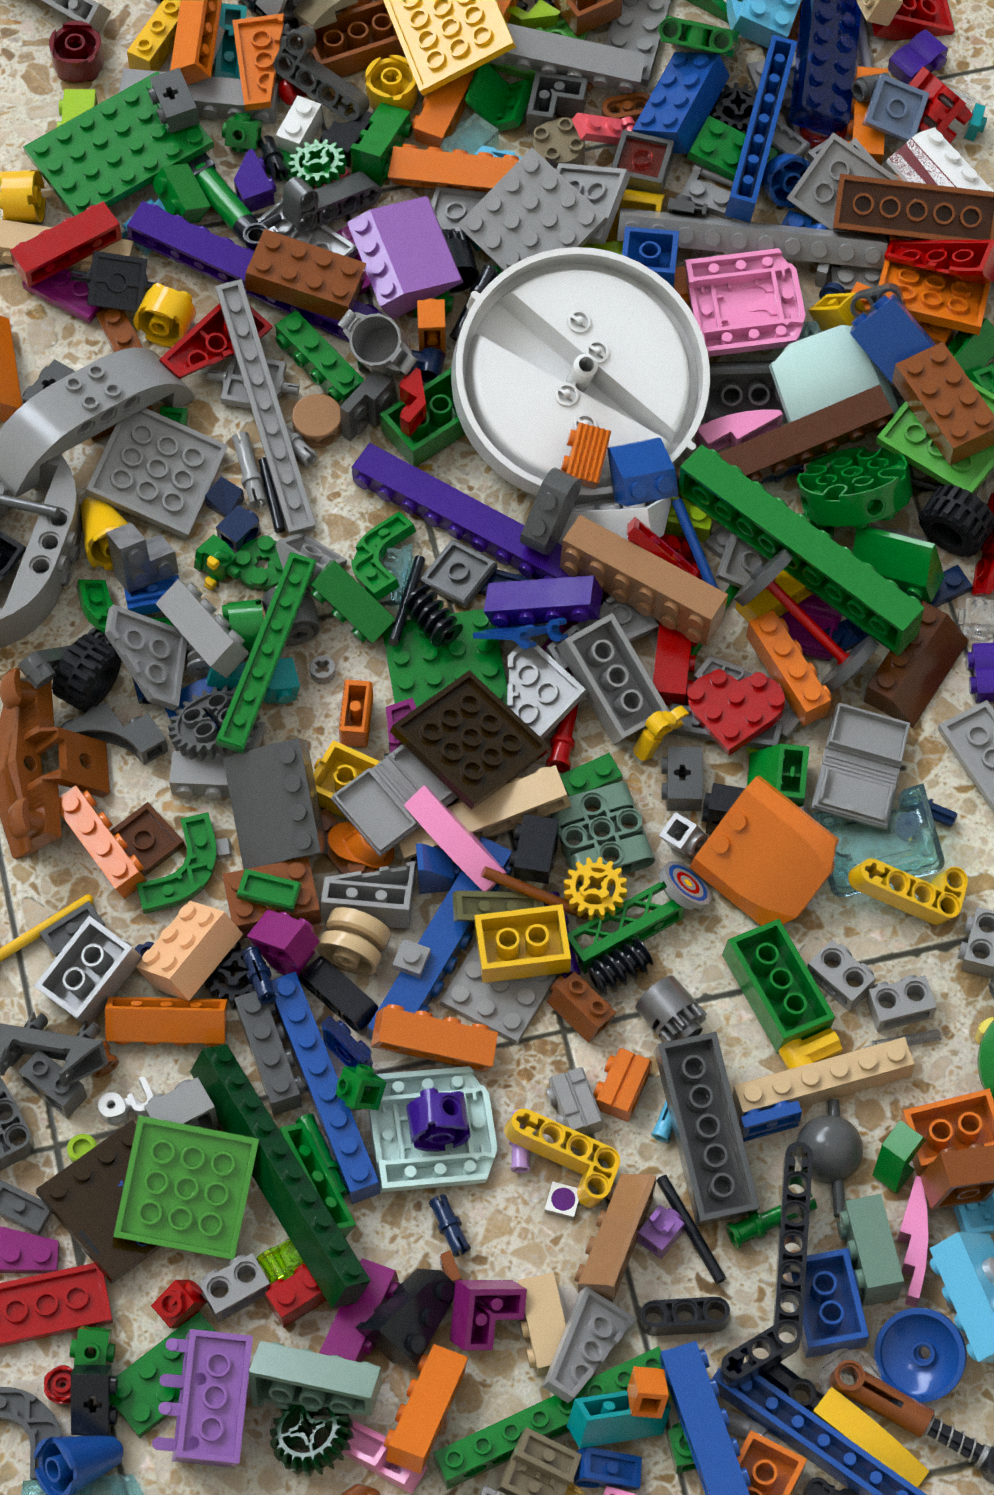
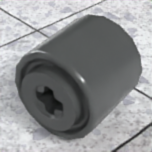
M277 586L269 589L261 598L265 615ZM309 586L285 646L303 644L317 636L321 630V623L313 597L310 594Z

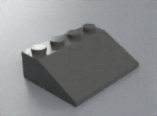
M301 738L291 739L244 751L243 754L238 753L223 758L243 869L328 854L307 740Z

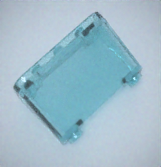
M924 783L906 788L900 793L898 797L900 808L891 810L887 830L854 821L844 823L843 818L822 812L811 814L813 819L839 838L834 857V871L828 878L833 894L839 897L860 894L861 892L855 890L849 884L848 873L853 867L870 858L877 859L917 878L934 874L943 868L945 859Z

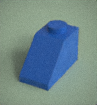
M422 843L416 844L420 894L449 891L454 884V880L459 875V866L456 863H452V859L444 850Z

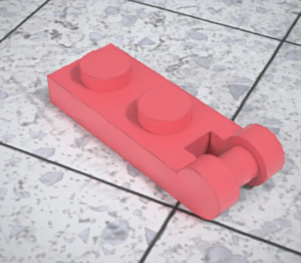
M577 113L572 118L580 140L613 145L619 144L623 130L632 131L635 125V121L631 116L618 119Z

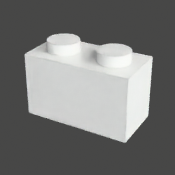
M297 96L275 135L276 147L291 154H296L295 148L300 147L303 149L305 147L304 142H308L311 145L323 124L322 104Z

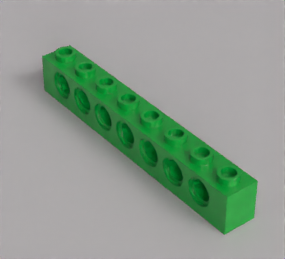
M658 1346L590 1378L574 1399L627 1391L634 1366L662 1369L659 1362L660 1347ZM554 1395L433 1452L434 1463L447 1490L509 1461L526 1427L551 1440L569 1433L567 1424L574 1399L567 1403Z

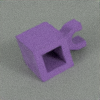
M659 1205L638 1231L637 1242L659 1259H662L683 1233L684 1222L682 1221V1216L672 1208L666 1209Z

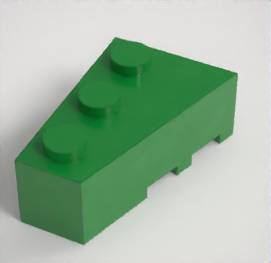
M381 102L369 119L368 124L371 125L368 131L363 129L359 135L362 140L359 144L353 143L350 149L352 174L364 172L382 188L386 178L389 179L388 172L393 146L402 147L405 138H410L413 130L410 111Z

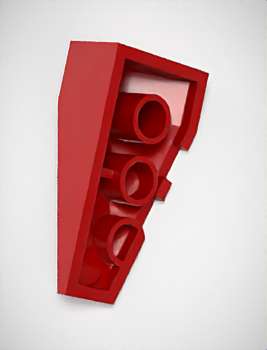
M891 240L884 254L887 261L964 282H978L980 284L994 282V240Z
M220 303L159 359L178 379L235 354ZM250 306L259 338L262 339L273 326Z

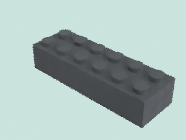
M717 1032L657 1044L654 1050L696 1226L743 1217L753 1212L756 1213L760 1207Z

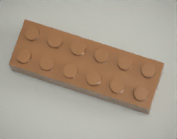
M582 515L578 516L563 538L560 568L566 574L572 577L594 575L602 590L610 594L616 601L629 604L636 608L640 614L647 617L651 616L660 621L664 627L670 630L675 629L684 634L690 641L707 646L723 622L728 597L727 593Z

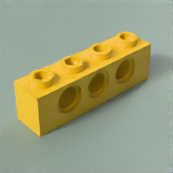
M163 0L127 50L129 69L160 70L174 48L181 0Z

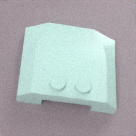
M839 325L790 343L779 357L769 365L788 423L879 384L893 410V415L899 409L889 380L850 334L853 326Z
M470 1066L376 1074L387 1082L379 1110H368L376 1173L381 1193L486 1183L498 1148L489 1092L473 1075L474 1071ZM428 1088H435L438 1092H463L471 1137L466 1143L456 1148H453L452 1143L445 1145V1151L426 1152L414 1148V1143L411 1144L406 1110L407 1104L420 1097V1092Z

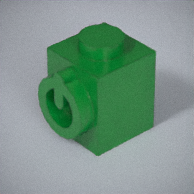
M676 1423L672 1426L673 1429H668L667 1441L675 1474L696 1470L681 1423Z

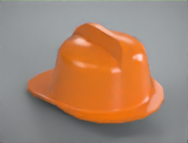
M351 822L338 823L331 828L328 834V844L331 850L343 859L375 869L390 865L394 859V847L379 857Z

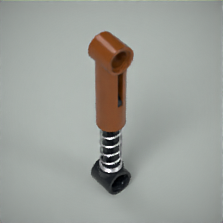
M845 1360L839 1363L830 1374V1388L832 1386L844 1397H849L918 1438H921L922 1435L924 1437L928 1435L935 1439V1444L940 1442L946 1446V1450L950 1448L956 1451L958 1456L963 1455L969 1459V1463L973 1461V1464L981 1471L984 1479L994 1484L993 1445H981L975 1437L971 1439L965 1436V1431L958 1432L954 1429L953 1425L948 1426L944 1424L942 1418L937 1420L933 1409L864 1371L863 1367L856 1361ZM841 1372H847L852 1375L854 1384L847 1385L842 1382Z

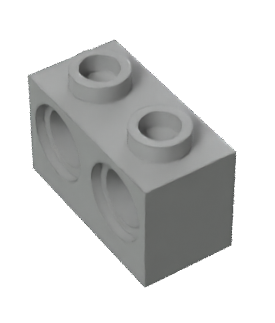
M977 907L974 917L968 916L964 933H968L969 938L967 943H961L958 959L963 960L961 971L991 978L994 971V911ZM988 926L993 932L986 933L980 927ZM982 952L987 958L979 959L973 953Z
M833 940L807 966L816 984L849 1012L868 995L869 989L874 986L876 980L870 967L864 963H858L852 957L848 948L842 944H836ZM834 961L839 966L830 968L826 966L825 962ZM856 980L861 986L851 987L847 984V981Z
M909 975L902 978L900 982L888 984V982L878 983L869 989L866 1000L877 1032L932 1019L937 1008L926 975L920 977ZM917 994L922 1000L912 1001L907 995ZM888 1001L893 1007L889 1009L883 1008L879 1002Z
M253 1253L248 1256L240 1255L230 1261L228 1267L220 1271H210L198 1283L202 1289V1295L218 1323L264 1298L265 1292L269 1291L268 1287L270 1286ZM244 1273L255 1275L254 1280L249 1283H243L239 1279ZM217 1288H226L228 1290L226 1296L222 1298H216L212 1295Z

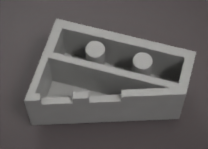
M415 861L407 862L406 866L397 868L379 867V871L364 874L361 871L325 877L321 897L322 921H328L333 909L345 907L365 912L380 920L387 927L409 929L416 882Z

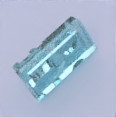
M407 544L402 549H387V557L394 558L396 561H385L384 567L390 573H395L394 576L397 578L400 586L390 593L392 605L400 606L414 559L412 544Z

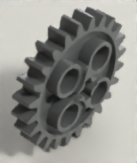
M227 685L221 691H218L217 687H214L211 693L202 690V696L192 695V702H182L184 709H175L177 716L170 717L172 724L168 725L170 731L168 735L176 751H180L182 756L188 754L191 760L197 755L201 761L207 755H210L212 760L215 759L217 753H221L223 757L226 756V750L228 749L215 745L219 733L215 724L219 729L221 728L237 686L229 691ZM205 711H207L212 716V719L210 717H207ZM258 714V717H257V719H256V722H255V724H254L253 729H257V728L259 727L258 724H257V721L260 720L259 714Z

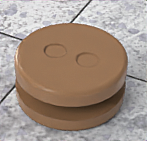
M312 394L302 398L296 403L292 411L294 433H299L309 447L321 448L331 445L342 433L340 405L332 397L324 394Z

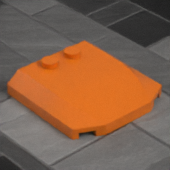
M759 775L743 790L698 851L689 868L759 925L762 926L777 919H780L781 923L785 924L802 914L834 871V857L839 838Z

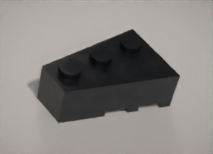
M417 1268L393 1291L394 1295L385 1304H379L374 1309L375 1313L366 1322H360L355 1328L392 1363L417 1366L454 1299L455 1283L442 1270Z

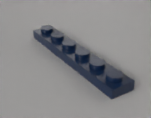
M959 565L943 571L945 577L934 599L928 604L937 608L972 591V584ZM845 619L838 623L837 631L833 630L831 639L844 652H847L870 635L850 620ZM829 627V628L823 630L828 636H829L831 627Z

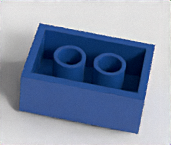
M848 1248L807 1255L801 1337L805 1358L866 1347L869 1334ZM786 1273L788 1282L792 1283L799 1280L796 1274Z

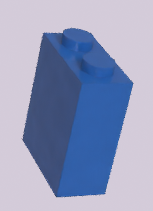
M892 294L889 298L886 295L882 296L873 304L875 309L867 316L863 312L851 322L853 327L850 330L852 337L891 383L896 363L936 345L895 294Z

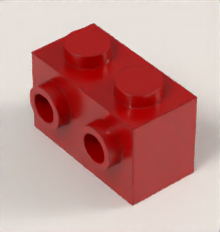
M305 1263L297 1267L294 1275L286 1280L282 1278L273 1282L268 1287L269 1291L265 1292L267 1304L283 1328L327 1301Z

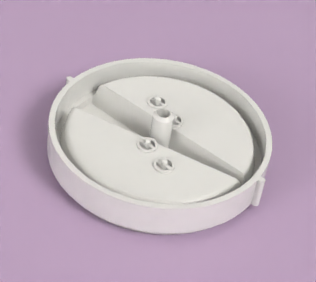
M583 247L559 248L527 257L500 273L481 293L477 291L471 292L466 305L469 312L459 333L453 354L451 368L453 400L457 416L470 443L480 457L506 481L525 492L537 496L540 486L549 471L554 467L560 469L564 455L569 456L571 446H567L570 430H575L579 423L610 430L611 435L608 447L659 437L673 465L680 457L687 460L696 448V444L691 440L704 416L709 395L710 365L708 351L699 324L689 306L679 293L653 270L633 259L611 251ZM608 451L606 452L598 486L596 489L581 486L575 504L579 505L599 500L614 499Z

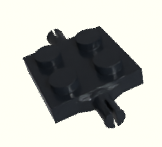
M93 252L92 264L88 272L74 269L71 272V281L87 283L88 296L86 306L132 313L137 312L146 292L155 284V282H149L147 278L148 259L106 252Z

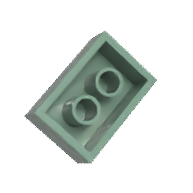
M877 1194L846 1200L843 1211L839 1213L840 1221L837 1222V1229L840 1240L845 1239L849 1250L862 1307L898 1300L904 1279L882 1195Z

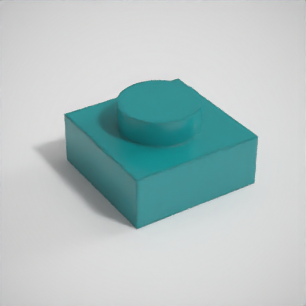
M975 103L972 111L973 116L968 121L964 139L974 141L978 132L983 133L987 122V117H983L986 106Z

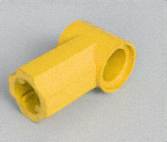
M829 1028L805 1040H792L782 1046L778 1053L789 1070L831 1058L842 1053L843 1048L836 1032Z

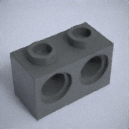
M38 1049L19 1070L22 1082L68 1119L87 1098L84 1085L77 1081L63 1087L58 1074L62 1067Z

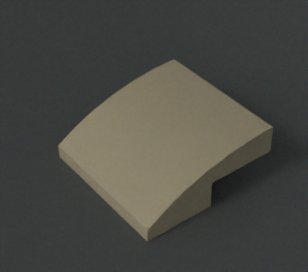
M303 0L295 8L293 14L294 17L308 27L316 30L337 22L335 11L356 4L358 0Z
M526 1427L511 1455L497 1490L506 1495H565L568 1485L573 1482L582 1454Z

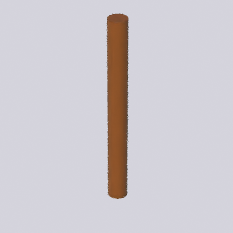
M487 866L482 870L481 877L550 906L563 904L564 912L579 917L577 916L578 907L570 910L569 901ZM584 913L579 918L587 920L588 913Z

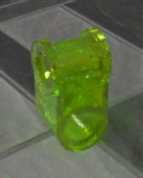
M290 1238L275 1247L267 1249L256 1258L269 1277L270 1285L283 1278L286 1280L294 1275L295 1269L304 1263L301 1257L294 1255L296 1248Z

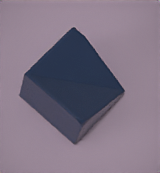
M222 476L205 495L206 506L223 517H226L245 500L243 490Z

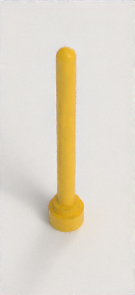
M89 894L84 895L1 947L0 962L40 937L39 932L89 901L92 905L94 902L93 896Z

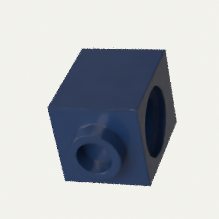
M238 505L216 526L217 537L226 542L236 554L245 543L256 539L261 534L260 520L253 511L249 509L246 511Z

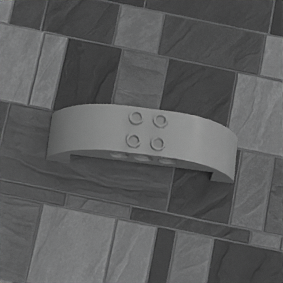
M128 348L108 354L46 387L24 403L0 428V480L15 497H18L39 486L41 464L159 400H162L167 407L181 408L194 401L195 396L181 379H178L159 361L161 357L153 350Z
M62 454L40 465L39 486L37 487L48 490L44 504L60 507V515L58 518L42 514L38 516L4 608H0V648L21 640L46 620L55 607L64 585L68 586L70 582L72 563L77 562L79 558V543L82 533L80 503L72 472Z

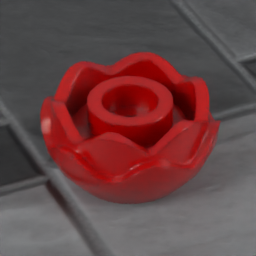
M284 78L280 80L278 95L285 104L292 106L297 96L307 98L308 94Z
M60 1365L52 1369L44 1377V1393L49 1400L56 1404H68L71 1402V1372L73 1369L69 1366ZM62 1383L66 1384L64 1388L60 1387Z

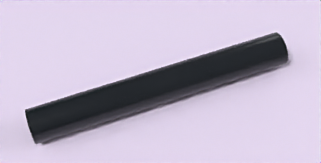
M266 457L258 460L264 481L263 484L275 533H282L285 531L281 508Z

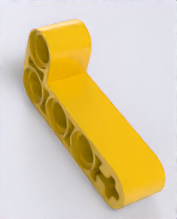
M873 858L866 859L853 867L848 873L849 884L855 890L934 925H942L959 915L968 885L967 874L963 869L956 866L950 867L936 875L931 883Z
M524 1108L515 1111L507 1121L504 1133L510 1142L582 1174L577 1187V1197L580 1204L588 1208L596 1207L608 1195L621 1160L619 1153L614 1148L529 1109ZM543 1134L551 1136L554 1143L551 1144L545 1141ZM570 1147L579 1149L581 1156L573 1154ZM598 1159L604 1160L608 1164L609 1169L600 1166ZM588 1185L594 1186L598 1190L599 1195L592 1194L588 1189Z

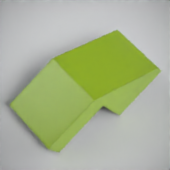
M539 0L528 13L516 5L509 7L507 12L511 13L508 21L509 24L532 29L539 27L545 29L556 25V21L561 20V11L543 0Z

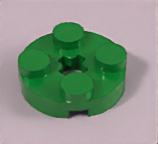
M264 535L259 539H253L245 543L235 554L237 556L235 566L242 570L238 580L248 589H263V592L277 586L283 568L275 546L277 541L273 540L270 536ZM261 560L268 561V568L266 569L263 567L257 568L256 566Z

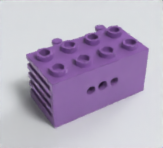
M190 1329L186 1339L170 1338L166 1341L165 1345L169 1351L183 1352L184 1357L182 1375L163 1374L159 1379L162 1386L180 1388L178 1403L162 1402L158 1407L159 1412L163 1415L177 1416L175 1438L156 1437L152 1442L154 1449L173 1451L172 1462L235 1468L240 1463L253 1336Z

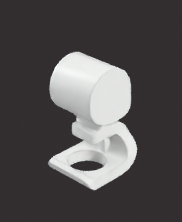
M139 1077L138 1079L147 1097L145 1103L138 1102L132 1093L128 1094L127 1098L124 1099L119 1094L110 1092L104 1094L99 1099L98 1109L104 1122L110 1125L127 1121L130 1110H133L136 1115L147 1116L144 1105L148 1104V1101L154 1096L145 1077Z

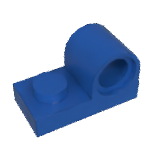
M593 1447L581 1448L576 1451L582 1454L574 1476V1485L584 1488H599L605 1485L630 1490L640 1488L642 1457Z

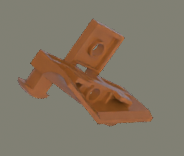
M13 668L4 674L0 682V697L3 703L0 716V819L12 857L19 859L29 856L62 837L58 784L69 788L76 785L80 791L85 792L88 790L90 794L102 798L110 794L106 742L60 727H54L51 681L40 689H35L30 681L20 679L19 668ZM55 744H58L60 768L42 775L41 755ZM80 759L84 762L85 767L80 763ZM24 761L28 764L30 771L25 767Z

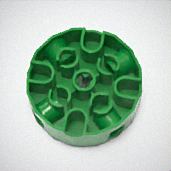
M866 447L832 452L806 465L807 471L799 473L797 477L803 513L807 519L815 522L818 527L852 526L855 529H862L871 522L891 520L895 517V513L909 503L913 494L908 462L904 455L893 454L885 448H880L877 452H866Z

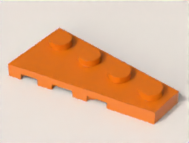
M284 13L232 20L245 111L271 108L277 73L274 69V60L281 47L285 21Z

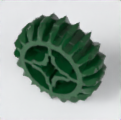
M290 1404L289 1409H280L282 1414L280 1418H273V1423L276 1427L270 1429V1435L273 1438L270 1441V1445L274 1450V1456L278 1461H281L285 1469L292 1470L294 1474L300 1475L304 1472L306 1476L311 1477L314 1470H316L318 1474L323 1475L324 1467L328 1466L334 1469L333 1462L336 1459L344 1461V1456L341 1452L351 1450L348 1440L354 1438L351 1428L354 1426L349 1414L333 1413L329 1407H322L318 1412L306 1411L303 1405ZM314 1416H327L330 1419H314ZM293 1449H309L310 1452L300 1453L293 1451Z

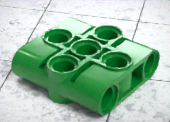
M667 15L658 27L661 42L734 58V54L740 48L739 31Z

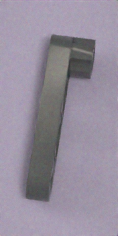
M71 645L35 651L24 658L18 667L33 687L40 689L54 678L61 658Z

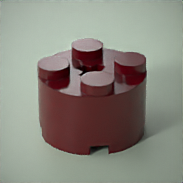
M70 21L62 24L63 28L57 32L55 29L49 39L52 64L58 78L71 82H90L96 80L98 73L104 65L100 34L92 28V25L83 21Z

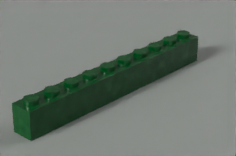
M227 1044L202 1049L190 1073L194 1079L199 1078L215 1106L217 1118L226 1132L259 1139L252 1176L330 1307L335 1309L357 1303L371 1280Z

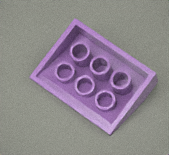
M427 196L370 209L347 222L361 260L367 263L366 272L379 305L393 320L417 307V300L435 298L463 282Z

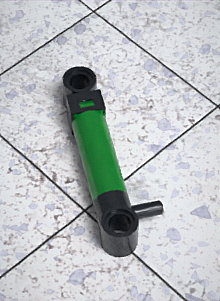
M206 152L188 162L210 205L245 248L255 251L264 229L268 230L282 222V217L277 212L258 222L216 171L215 163Z

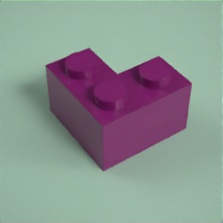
M267 910L247 935L252 944L260 948L261 955L274 971L282 975L296 971L298 976L316 953L313 949L320 942L313 932L314 927L303 918L297 920L285 912L277 913L271 910Z
M456 1280L450 1341L464 1351L493 1350L496 1320H524L527 1289L513 1280Z

